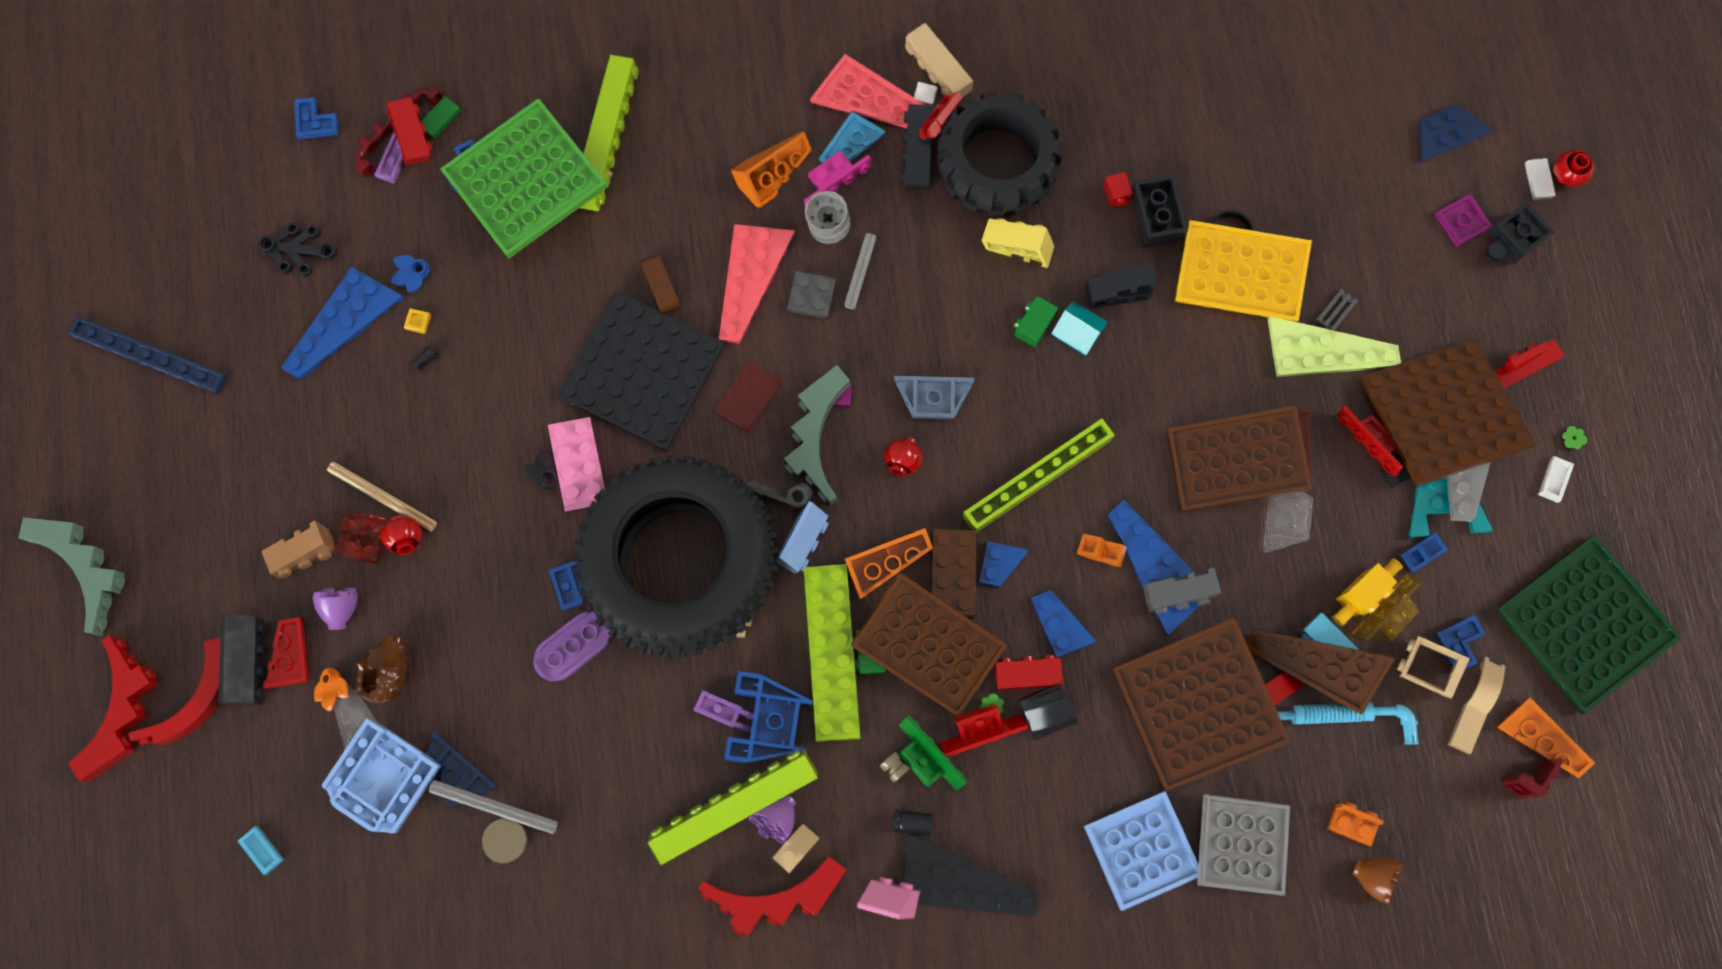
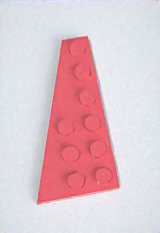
M844 54L811 97V103L848 113L854 112L859 116L907 128L908 123H904V111H908V104L924 105L846 54Z
M734 224L719 340L724 343H741L750 325V321L755 311H757L763 295H765L790 241L795 235V230Z

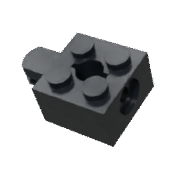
M1526 202L1487 233L1493 242L1486 247L1485 257L1490 262L1497 263L1507 256L1513 264H1516L1555 232L1531 205Z

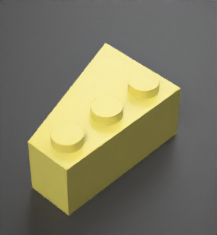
M1001 218L988 220L982 238L986 250L1009 257L1012 254L1024 257L1023 261L1030 262V259L1042 262V267L1045 268L1049 266L1055 247L1047 228L1038 224L1034 226L1026 225L1020 221L1015 223L1007 222Z

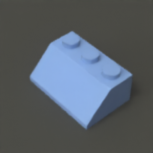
M807 502L802 507L779 550V556H776L774 562L795 574L800 570L804 571V567L809 562L806 557L810 551L814 552L819 543L816 540L819 533L823 534L829 524L826 522L828 515L812 502Z

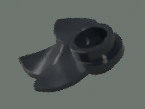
M541 450L537 454L535 464H525L527 477L536 481L541 489L550 491L556 488L559 480L555 460L553 461L545 451ZM550 478L552 482L547 484L544 482V479Z

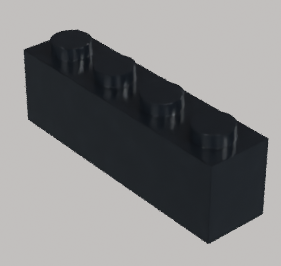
M908 104V111H904V123H908L907 131H903V143H907L906 151H902V163H906V171L901 173V183H905V189L929 190L932 138L923 140L918 133L926 119L933 112V105Z

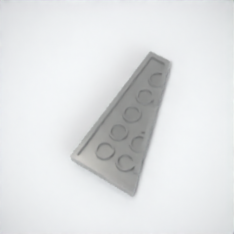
M1491 462L1447 477L1450 519L1452 521L1472 522L1476 518Z

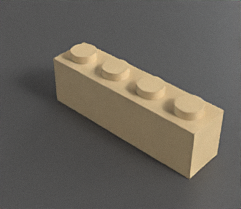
M926 23L906 35V50L910 55L916 57L919 66L929 73L931 81L939 85L944 96L954 92H959L962 96H965L972 91L973 80Z

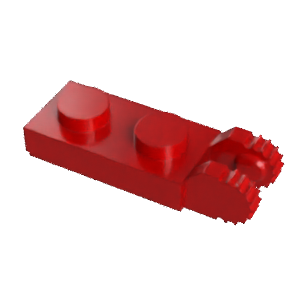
M959 92L950 93L943 97L922 125L918 133L920 138L923 140L930 137L934 138L941 132L940 127L947 122V117L958 108V103L963 98Z

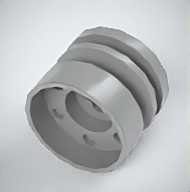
M831 191L818 192L806 204V221L810 233L816 240L821 243L832 244L845 238L851 223L847 204L842 196Z

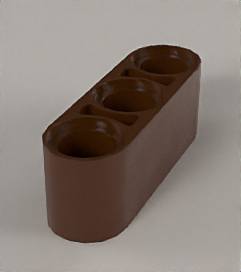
M656 254L641 260V266L661 314L680 307L679 300L660 255Z

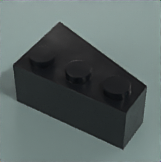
M1153 263L1105 275H1094L1088 278L1085 285L1089 309L1148 301L1157 287Z

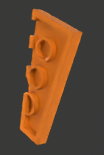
M1527 697L1496 726L1548 760L1561 758L1564 761L1561 768L1577 778H1580L1595 764L1530 697Z

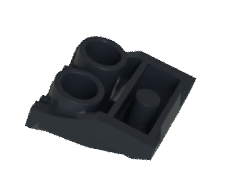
M1061 684L1038 690L1018 700L1035 740L1068 726L1078 724L1073 706Z

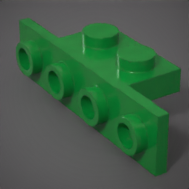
M910 715L898 725L912 740V743L901 751L899 756L927 788L940 776H943L956 792L968 782L962 772L953 766L949 758L935 745L933 739L924 733L918 722L913 720Z

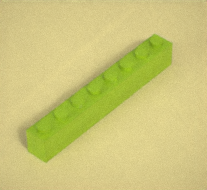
M610 55L584 151L585 157L608 186L610 183L609 171L615 164L614 153L615 150H618L620 144L619 134L624 130V115H627L629 111L628 100L629 97H632L634 91L633 81L638 77V67H636L633 58ZM605 189L580 208L599 211L600 206L605 202Z
M1100 419L964 511L963 519L971 530H976V533L1111 442L1114 433L1105 421Z
M796 750L790 753L787 759L781 763L776 761L767 767L768 770L763 773L756 772L752 774L745 783L732 785L727 793L723 795L720 793L709 799V803L703 806L701 804L696 805L690 809L689 814L683 817L679 815L673 818L670 824L664 828L659 826L650 832L651 835H649L648 844L659 863L662 865L817 779V771L805 750L800 752Z

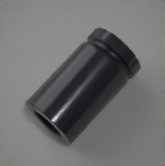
M895 809L892 823L893 832L899 831L900 833L930 836L933 814Z

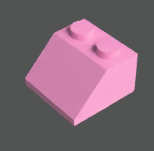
M880 877L879 880L870 881L858 902L857 908L897 919L914 918L920 891L913 889L912 884L900 882V885L892 884V879Z

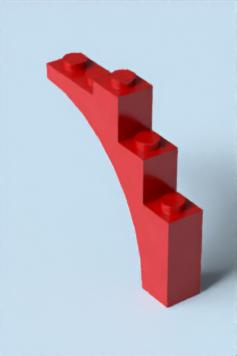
M108 635L101 640L109 656L113 688L110 706L100 729L86 748L68 763L78 781L81 782L92 781L135 752L132 747L133 742L124 733L147 718L143 712L145 711L144 706L137 699L158 686L155 680V672L149 667L138 665L136 659L128 654L126 650L127 644L120 637Z
M827 857L818 870L804 882L789 890L773 895L755 897L737 895L721 890L707 881H703L698 889L702 891L700 896L710 903L713 900L719 903V909L729 916L731 913L734 914L730 921L733 925L732 930L743 937L744 934L750 935L764 913L767 915L765 919L774 926H777L778 923L783 925L797 903L801 905L799 909L808 916H811L812 913L817 915L847 869L830 857Z

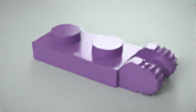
M702 690L694 708L695 712L732 728L736 727L751 733L752 728L750 726L738 723L737 720L741 714L753 721L754 714L743 710L742 707Z

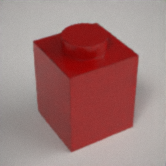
M1125 172L1105 178L1103 188L1110 207L1116 205L1121 207L1128 204L1133 192Z

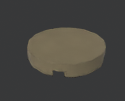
M507 818L497 819L492 822L484 831L482 838L484 852L491 860L498 863H509L520 858L528 843L523 825Z

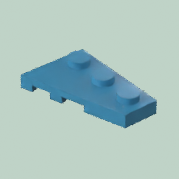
M851 112L820 156L819 161L824 163L841 151L850 162L885 136L886 131Z

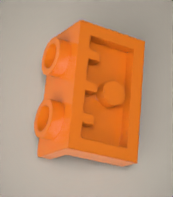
M1344 801L1343 804H1335L1327 829L1364 845L1372 846L1378 826L1383 825L1384 821L1378 819V814L1365 810V812L1359 811L1355 804Z

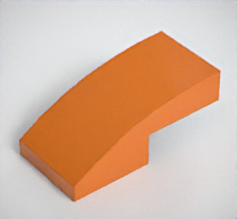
M1083 534L1077 554L1095 561L1121 567L1127 547L1123 544L1105 541L1101 537Z

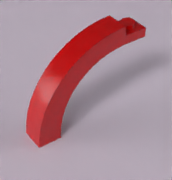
M220 638L203 642L205 649L204 672L200 684L190 701L182 710L168 720L152 727L130 732L129 739L131 742H138L139 745L151 743L166 745L185 737L211 716L220 704Z

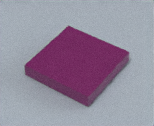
M1471 194L1464 196L1434 214L1456 247L1493 227Z

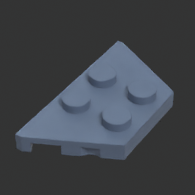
M894 376V382L912 419L954 420L974 384V378Z

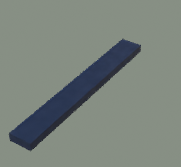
M77 316L68 333L71 337L215 394H219L227 378V375L79 316Z

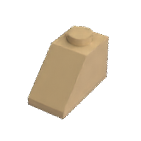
M802 824L776 853L773 859L787 872L791 873L820 838Z

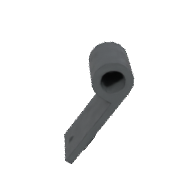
M753 480L747 483L749 488L752 487L754 489L755 495L760 497L766 495L796 507L803 506L813 497L812 487L805 482L796 484L789 489L788 493Z

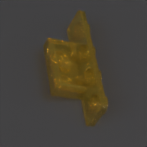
M1406 575L1394 588L1393 593L1380 602V605L1357 626L1352 635L1357 639L1368 642L1380 630L1386 640L1393 641L1420 612L1410 596L1423 581L1411 575Z

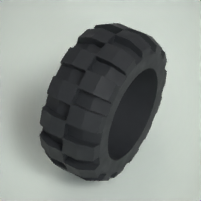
M997 91L981 94L979 101H975L972 97L959 105L957 113L949 115L947 122L942 127L937 149L939 176L945 180L944 187L953 199L961 198L964 201L963 207L975 213H978L979 209L989 211L988 216L1004 217V213L1007 211H1012L1013 215L1030 210L1032 203H1040L1050 192L1052 184L1056 181L1062 160V144L1058 140L1060 133L1054 120L1044 117L1046 111L1033 100L1030 104L1022 101L1023 95L1008 92V97L998 96ZM991 130L1007 131L1020 137L1029 146L1035 163L1027 172L1018 177L1006 180L992 179L980 174L968 163L963 148L973 137L982 132Z

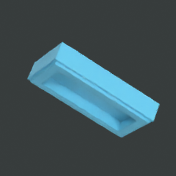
M254 826L238 840V843L263 875H267L284 861L283 857L258 826Z

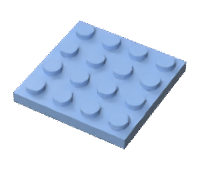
M1166 792L1157 794L1084 826L1120 911L1198 878L1199 865Z

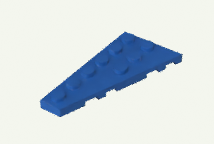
M351 267L281 368L302 380L321 365L325 358L329 355H334L338 348L345 343L348 344L371 326L375 319L382 314L385 315L390 311L389 308L397 302L400 303L405 298Z
M1125 500L1108 514L1118 538L1127 547L1126 554L1134 566L1142 587L1149 583L1173 577L1188 576L1187 574L1194 572ZM1198 603L1189 604L1190 608L1177 610V607L1169 608V612L1157 615L1167 636L1199 607Z

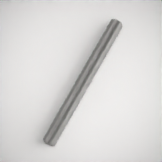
M436 780L432 781L429 787V792L551 834L555 833L558 826L557 821Z

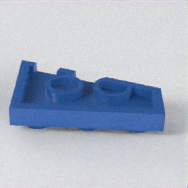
M1051 590L1031 598L1055 658L1096 642Z

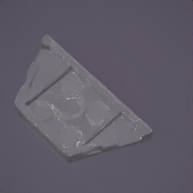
M1303 491L1269 497L1263 553L1267 554L1271 551L1306 542L1310 539L1314 498Z

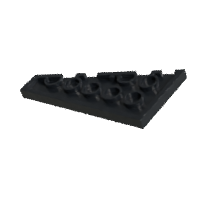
M908 834L904 883L912 884L913 889L920 891L917 904L1036 916L1037 892Z

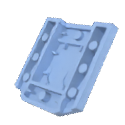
M366 718L322 786L327 790L333 807L367 830L397 833L441 765L383 725L370 718Z

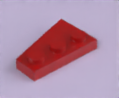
M297 617L278 621L273 642L272 658L267 668L269 669L267 680L264 681L263 689L309 682L303 618Z

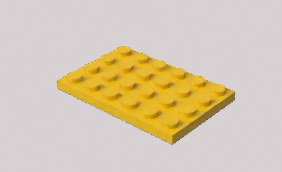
M1192 220L1188 221V232L1185 237L1175 302L1268 318H1280L1294 322L1299 321L1311 240Z

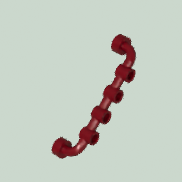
M421 88L412 95L404 93L400 100L412 98L413 104H416L421 97L426 96V100L433 106H436L443 99V93L437 88ZM390 118L384 124L380 121L376 122L372 128L375 133L370 138L363 136L359 140L361 148L356 153L355 161L358 166L357 171L364 177L371 176L375 171V164L368 159L364 160V156L368 152L370 153L375 150L376 144L381 138H386L392 128Z

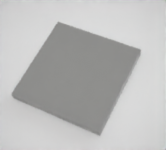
M1203 795L1197 885L1285 896L1290 805Z

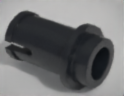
M431 345L425 346V350L411 361L420 371L434 358L437 359L436 356L439 353Z

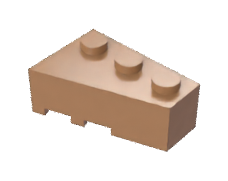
M314 520L309 523V529L303 532L297 530L293 533L295 537L287 541L281 539L262 550L261 552L270 574L277 578H285L290 576L292 571L312 566V563L317 560L323 561L331 558L332 554L338 551L329 529Z

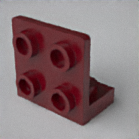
M1561 758L1542 760L1532 776L1527 773L1505 775L1500 783L1522 799L1545 796L1550 790L1549 784L1552 779L1561 773V765L1564 761Z

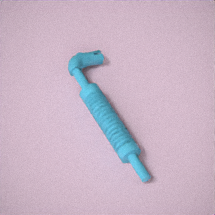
M1369 702L1362 715L1339 703L1328 705H1292L1291 711H1277L1281 720H1292L1293 724L1374 721L1375 716L1396 715V717L1400 718L1401 725H1403L1404 745L1419 744L1417 734L1418 721H1416L1412 711L1404 705L1395 704V706L1374 707L1373 703Z

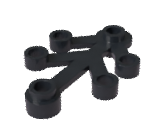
M289 223L284 230L274 237L265 235L259 239V251L264 255H271L277 263L279 271L285 275L292 272V265L288 261H284L278 251L287 252L298 267V272L304 277L312 274V268L302 260L298 253L321 256L327 261L333 260L337 255L336 248L328 242L321 244L319 247L301 245L310 238L317 239L320 236V230L315 225L308 226L306 231L300 234V227L296 223ZM296 227V230L291 232V229ZM312 230H316L314 234H310ZM289 236L296 237L288 243H281ZM328 251H332L330 255L326 256ZM288 265L286 270H282L283 266ZM305 267H308L306 272H302Z

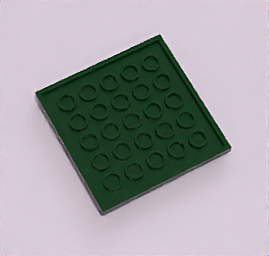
M1596 535L1589 537L1496 609L1498 614L1580 714H1586L1682 638Z

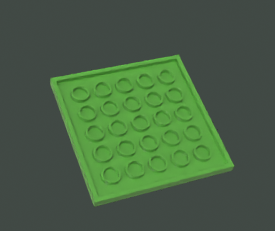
M539 98L440 169L508 259L608 187L605 180Z

